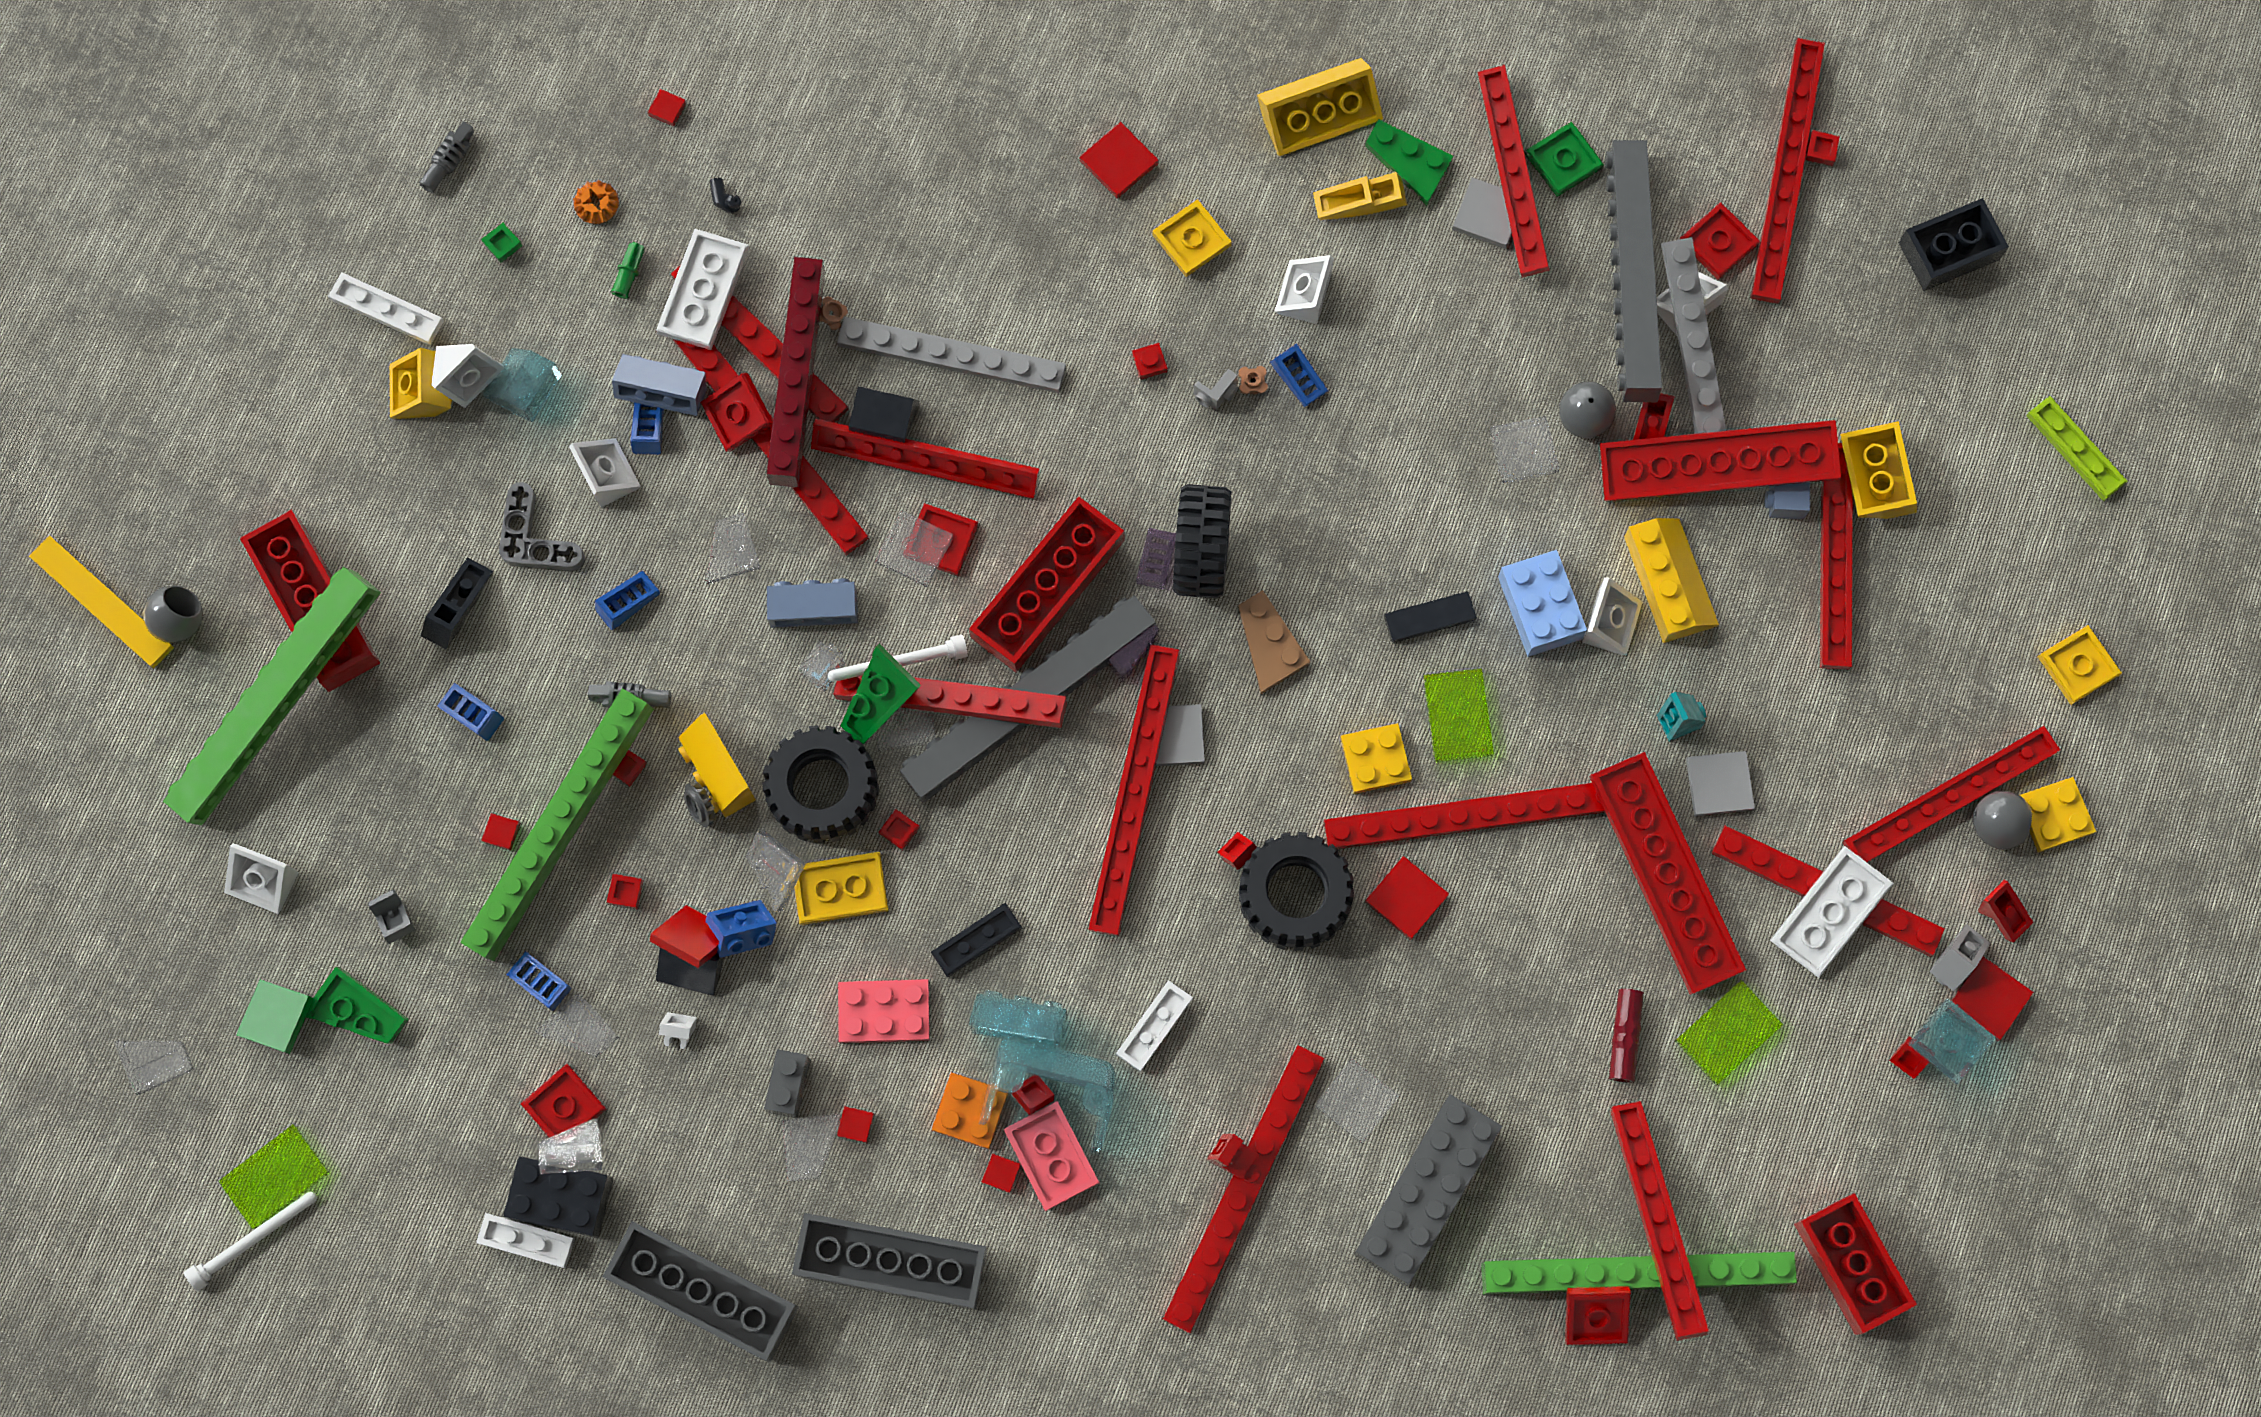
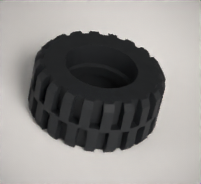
M1193 484L1181 487L1173 575V592L1179 596L1217 599L1224 595L1232 494L1231 490L1227 487Z
M818 725L809 726L810 731L802 733L801 729L793 732V738L787 740L784 737L779 742L780 748L778 751L772 750L768 757L770 763L765 765L763 771L765 781L762 782L763 792L773 816L789 834L793 833L798 839L806 842L808 839H812L815 843L824 844V840L827 839L837 842L841 840L840 836L846 833L849 836L856 833L855 828L859 824L864 826L869 820L867 815L870 811H874L877 804L875 798L879 795L878 776L870 754L867 753L864 745L859 740L853 739L850 733L844 730L840 733L836 727L826 726L825 730L820 729ZM818 760H830L839 763L845 769L849 780V786L844 797L835 805L820 810L809 809L800 804L793 790V784L798 773L806 765Z
M1290 832L1283 833L1280 838L1274 839L1271 837L1266 840L1261 848L1257 847L1252 852L1251 858L1245 863L1240 879L1239 902H1241L1243 917L1247 918L1250 929L1254 933L1258 932L1261 935V940L1268 944L1269 942L1277 944L1276 948L1283 950L1286 947L1294 948V951H1303L1305 947L1313 949L1320 946L1321 942L1332 939L1339 929L1341 930L1345 924L1354 899V879L1352 872L1348 870L1349 864L1345 857L1339 856L1338 849L1333 844L1328 846L1324 843V838L1317 835L1315 839L1307 837L1305 832H1298L1296 836H1291ZM1287 866H1303L1312 870L1321 878L1324 885V900L1315 913L1303 918H1292L1281 914L1272 906L1268 896V885L1278 870Z

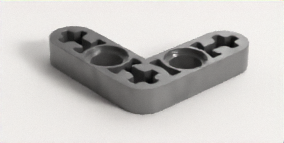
M517 482L513 484L507 492L499 545V554L504 562L518 567L564 571L579 569L584 564L585 555L576 543L530 538L536 496L527 483ZM521 491H524L528 498L522 499L521 507L524 511L518 510L519 501L515 497V495H520ZM516 517L525 519V525L519 531L510 529V522ZM511 537L516 538V547L520 551V553H515L513 558L507 552V550H512L514 541ZM540 547H546L550 550L549 557L544 561H538L534 558L535 551ZM555 549H558L557 551L560 555H569L570 551L573 550L577 558H572L571 563H568L565 557L557 556V562H555Z

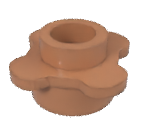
M831 297L823 298L819 322L828 324L832 330L839 329L841 319L848 313L847 307ZM829 311H832L834 315H829Z
M1258 366L1256 369L1242 367L1238 372L1239 377H1241L1240 392L1243 394L1265 393L1268 385L1265 383L1266 369L1263 366ZM1255 378L1256 381L1251 382L1250 379Z

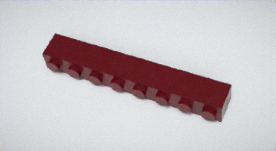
M794 257L767 466V477L770 485L799 488L826 273L823 259Z

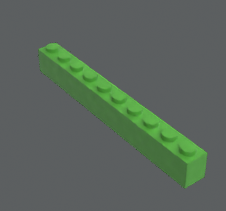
M342 567L341 570L337 571L331 577L330 584L326 590L314 599L312 608L306 616L295 624L294 631L289 638L278 646L276 655L269 664L261 668L256 681L241 694L240 701L236 707L224 716L222 725L216 733L205 741L204 748L199 755L188 763L186 772L178 781L171 785L168 795L163 802L187 823L203 825L381 592L354 570Z
M621 689L460 943L491 961L496 959L654 709L648 703L625 689Z
M1794 1252L1687 1255L1696 1288L1783 1286L1797 1283ZM1652 1256L1484 1261L1481 1263L1483 1295L1567 1292V1288L1629 1286L1630 1290L1662 1289Z

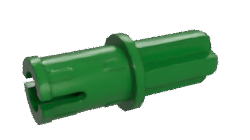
M632 242L628 245L622 264L617 266L619 271L613 288L610 291L616 297L628 299L635 277L639 276L637 270L645 251L644 246L639 243Z

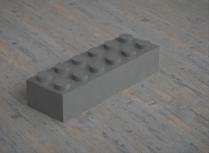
M1449 1094L1354 1252V1255L1407 1287L1500 1132L1502 1125Z
M804 1213L792 1275L805 1279L976 1310L988 1249L986 1246Z
M631 1221L602 1276L771 1363L799 1306Z

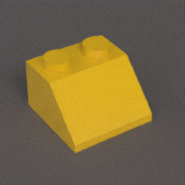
M419 348L390 364V418L436 417L451 409L452 399L432 386L436 351Z

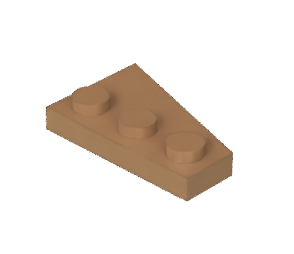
M1263 590L1238 605L1260 694H1263L1310 665V660Z

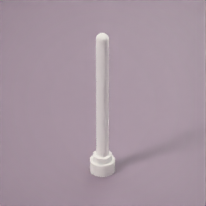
M961 634L950 637V640L945 641L944 645L893 657L902 666L944 656L954 657L957 660L966 658L968 654L964 637ZM870 662L831 670L828 673V679L836 682L862 676Z
M306 1193L205 1265L201 1263L198 1266L195 1264L184 1271L188 1282L197 1292L209 1284L208 1281L212 1279L211 1275L316 1202V1193Z

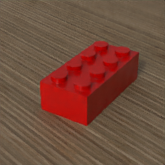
M1855 1193L1794 1224L1855 1335L1863 1334L1917 1305Z

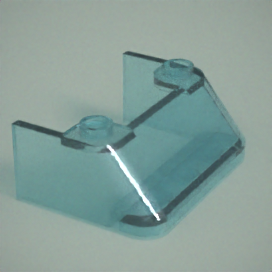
M1009 1037L1004 1039L996 1051L979 1124L985 1125L988 1122L996 1091L1004 1093L1017 1091L1023 1085L1027 1073L1084 1088L1082 1097L1083 1107L1088 1113L1098 1116L1090 1152L1097 1153L1103 1148L1113 1105L1115 1070L1113 1066L1102 1059L1020 1038Z

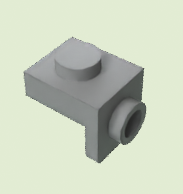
M1228 369L1212 390L1197 381L1194 385L1195 399L1206 408L1210 406L1217 411L1225 399L1230 401L1238 390L1236 386L1238 375Z

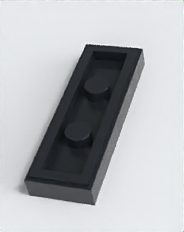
M1468 591L1384 614L1392 643L1476 621L1477 618Z
M1005 902L932 950L931 954L948 978L1021 930L1022 926Z

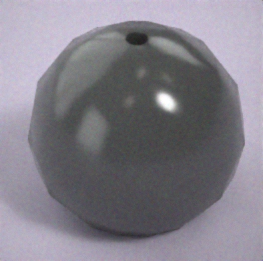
M1584 381L1573 385L1563 394L1559 403V416L1563 426L1572 435L1591 439L1602 435L1612 426L1616 417V404L1612 393L1605 386L1596 382Z
M182 586L159 588L147 598L143 610L144 622L150 634L158 640L167 643H179L191 638L200 629L204 615L197 596Z
M1996 791L1985 796L1975 807L1973 825L1977 836L1985 844L1999 850H2010L2024 843L2029 834L2032 810L2022 796L2009 791Z

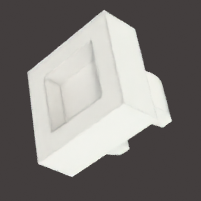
M667 1012L660 1023L659 1035L665 1036L664 1045L669 1046L672 1037L681 1040L680 1049H684L696 1028L697 1017Z

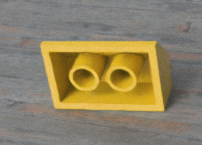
M1899 421L1840 434L1858 517L1890 519L1917 513V500Z
M705 713L701 714L678 737L683 745L678 750L686 763L692 761L697 771L692 773L696 781L701 784L702 788L707 786L711 795L709 798H711L714 812L717 813L721 810L726 818L756 799Z

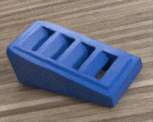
M1297 343L1270 361L1275 371L1304 407L1328 392V389ZM1293 357L1296 362L1286 367L1284 363ZM1300 366L1303 371L1293 377L1290 372ZM1307 375L1310 380L1299 387L1297 381ZM1314 384L1317 389L1306 396L1303 391Z
M634 402L630 440L632 452L634 454H661L664 409L657 407V410H641V407L653 406ZM641 418H656V420H641ZM640 429H655L654 431H640Z
M642 570L596 599L595 611L606 625L613 630L656 598L660 591ZM640 584L647 593L642 595L636 588V585ZM628 591H630L636 598L635 601H632V599L627 595ZM619 598L626 605L624 608L617 602ZM609 606H611L616 613H613L609 609Z
M456 683L452 685L437 705L438 708L486 741L490 740L504 721V717ZM460 695L464 696L458 703L456 708L452 710L451 707L454 705V703L457 701ZM472 702V704L469 706V708L466 710L463 716H461L462 712L465 710L468 704ZM481 708L482 710H481L480 713L477 715V717L474 719V721L471 723L470 721L473 719V717L476 715V713H477V712L479 711V709Z
M526 951L506 974L551 1011L556 1009L572 989ZM528 961L533 964L522 978L517 976ZM538 968L541 972L530 985L527 984V980ZM545 976H548L547 982L537 992L535 990L537 985ZM555 982L558 984L557 987L546 999L543 995Z

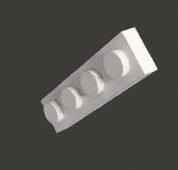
M342 272L328 295L331 301L430 346L444 322L440 316Z

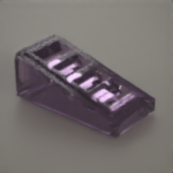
M1152 528L1148 529L1137 574V584L1165 590L1176 542V533ZM1153 537L1169 540V544H1159L1152 542ZM1154 548L1167 552L1166 555L1150 552V549ZM1148 558L1164 561V565L1150 563ZM1146 568L1162 571V573L1158 575L1145 571Z
M1156 625L1151 626L1109 658V667L1122 683L1150 650V645L1157 641L1159 628Z

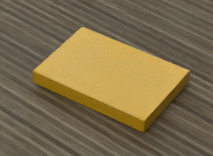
M880 852L792 865L800 925L889 911Z

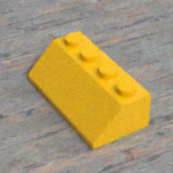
M1362 58L1257 95L1263 121L1278 156L1375 123L1378 119L1383 120L1372 68Z
M1655 518L1629 526L1624 539L1663 643L1718 627L1717 617L1680 519Z

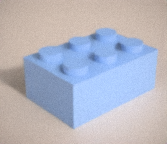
M1557 550L1501 568L1498 578L1527 657L1583 639L1587 628Z

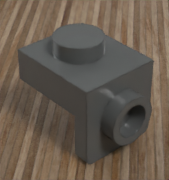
M391 890L368 902L369 909L376 917L382 935L388 944L415 931L407 907L395 890Z

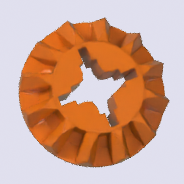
M599 179L597 182L592 183L587 181L585 186L577 188V194L573 198L576 214L583 221L591 224H600L608 221L615 215L619 206L616 191L610 184L603 183ZM591 194H594L597 196L598 199H601L599 201L600 210H598L593 203L588 204L592 202Z

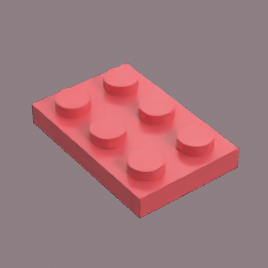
M929 980L838 982L839 1043L930 1041Z
M1058 1101L1003 1129L1045 1212L1099 1184Z

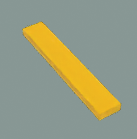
M50 535L29 555L33 561L153 669L174 649L170 643L158 640L150 634L144 620Z

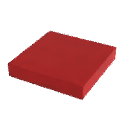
M1122 122L1118 123L1079 156V161L1116 199L1159 164V160Z
M1721 202L1680 237V239L1692 237L1696 259L1717 280L1721 279L1760 243V240Z
M748 373L740 374L701 401L726 452H732L773 424V420Z
M924 503L903 556L914 562L959 576L979 525L978 521Z
M1403 856L1368 896L1365 903L1411 940L1449 896V893Z
M685 905L650 934V942L697 968L701 967L717 953L719 940L706 923L707 916L688 905Z
M1983 956L1976 968L1965 979L1948 1006L1996 1041H2000L2034 992Z
M565 1064L521 1103L522 1107L560 1150L607 1110L568 1064Z
M1629 1286L1567 1288L1566 1345L1627 1344L1631 1297Z

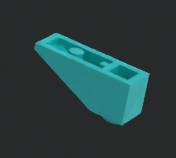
M1681 692L1671 693L1657 714V718L1669 742L1701 729L1707 717L1700 701L1696 702L1693 695Z

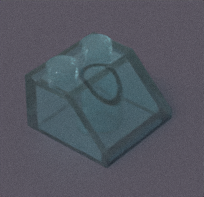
M511 348L502 363L505 368L489 383L483 393V397L533 422L560 379L561 373L554 362L531 350Z
M1947 998L1940 1002L1924 1021L1908 1045L1957 1085L1996 1037Z

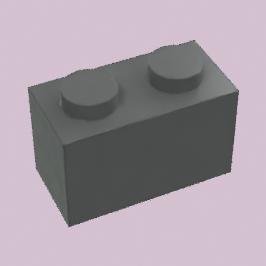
M777 1049L764 1110L768 1113L798 1119L811 1060L807 1055Z

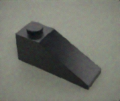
M467 557L427 614L420 636L447 650L478 600L493 570Z

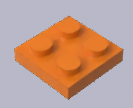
M951 1072L931 1130L989 1150L1009 1092Z

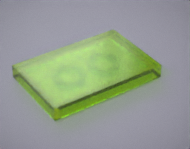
M1482 668L1424 675L1423 682L1434 762L1493 756L1494 749Z
M1741 980L1683 1032L1675 1042L1717 1086L1780 1029L1783 1024Z
M292 1124L218 1182L250 1227L255 1230L330 1172L296 1125Z

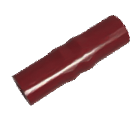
M1634 989L1618 990L1609 1080L1624 1083L1635 1082L1637 1054L1640 1045L1643 991Z

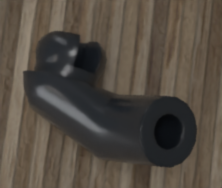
M722 178L711 179L709 183L713 204L727 213L739 211L742 204L741 198L738 195L733 197L732 194L725 193Z

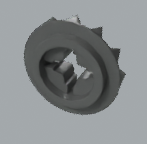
M692 781L686 784L684 800L690 815L703 827L712 825L715 820L714 807L706 790L698 782Z

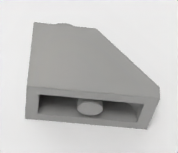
M1966 924L1939 956L1930 972L1940 984L1948 986L1954 991L1976 968L1990 942Z

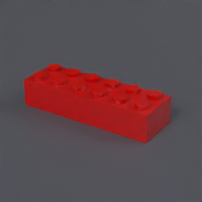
M1078 496L969 628L971 639L1017 673L1125 541V531Z
M291 509L244 535L240 540L290 631L293 632L298 620L305 617L312 608L314 599L329 586L332 575L302 521ZM357 623L316 677L328 692L380 664L359 623Z

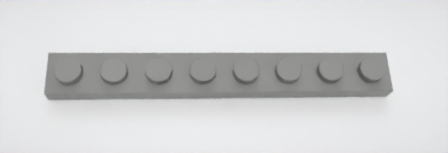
M1690 237L1664 242L1661 245L1695 434L1726 431L1693 240Z
M845 316L837 341L838 347L1059 394L1066 369V363Z

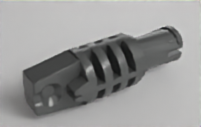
M463 121L455 132L450 131L444 141L431 157L432 165L419 182L423 189L433 193L444 176L453 173L471 147V143L468 142L474 133L471 125Z
M606 681L605 685H589V700L602 703L603 707L610 708L622 688L645 701L651 707L670 708L671 705L670 690L646 689L642 684Z

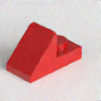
M1660 393L1658 403L1643 402L1633 440L1664 437L1675 396Z
M2003 880L1983 900L1978 909L1979 913L1992 918L2005 939L2013 943L2034 923L2010 883L2006 880Z
M1222 1134L1206 1160L1242 1179L1256 1159L1257 1154L1242 1144L1244 1140L1235 1134Z

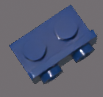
M761 900L708 912L706 917V923L719 940L717 954L720 958L763 948L773 943L777 922Z

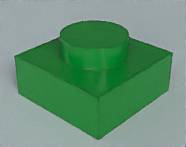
M503 222L481 239L485 247L500 263L523 246L520 240Z

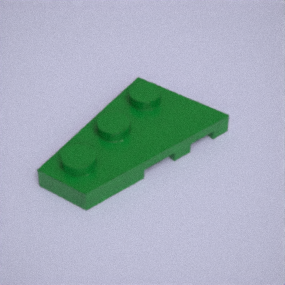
M1378 119L1365 143V147L1388 169L1398 173L1403 184L1420 196V200L1426 206H1428L1453 161V155Z
M880 643L872 653V659L864 671L859 688L853 696L840 725L846 732L852 735L854 740H859L863 745L921 686Z
M337 966L313 997L314 999L306 1016L307 1018L346 1029L387 1044L393 1043L409 1020L344 969Z

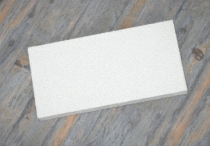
M694 229L656 329L657 334L712 350L749 251L748 244Z
M1844 846L1770 941L1820 978L1894 883Z

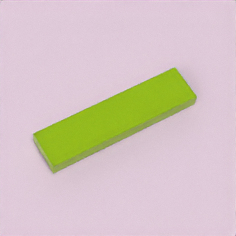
M2051 396L2028 412L2026 415L2028 419L2103 502L2128 482Z

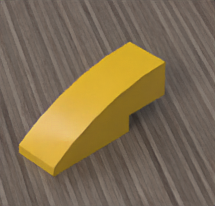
M1397 172L1371 180L1365 176L1313 192L1319 220L1368 215L1407 205L1403 182Z

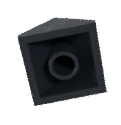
M858 386L849 431L905 443L920 401Z
M660 947L656 981L714 996L725 957L720 958L716 953L701 967L697 968Z

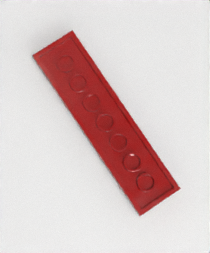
M1836 420L1600 443L1605 502L1841 479Z
M1640 753L1591 774L1589 778L1689 994H1694L1746 971L1646 753Z

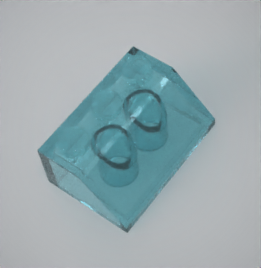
M986 990L984 995L977 994L969 1021V1027L973 1034L1061 1049L1067 1018V1009H1063L1061 1003L1044 1001V1005L1032 1003L1031 998L1024 996H1015L1014 1000L1002 998V993Z

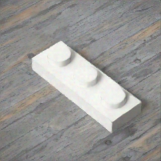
M1168 980L1119 1048L1116 1055L1141 1072L1193 1000V997Z
M486 1213L476 1243L566 1269L575 1239Z

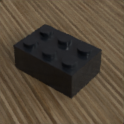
M1983 198L1906 229L1898 242L1923 291L1999 261L2009 248Z
M518 1156L503 1217L599 1239L614 1178L605 1174Z

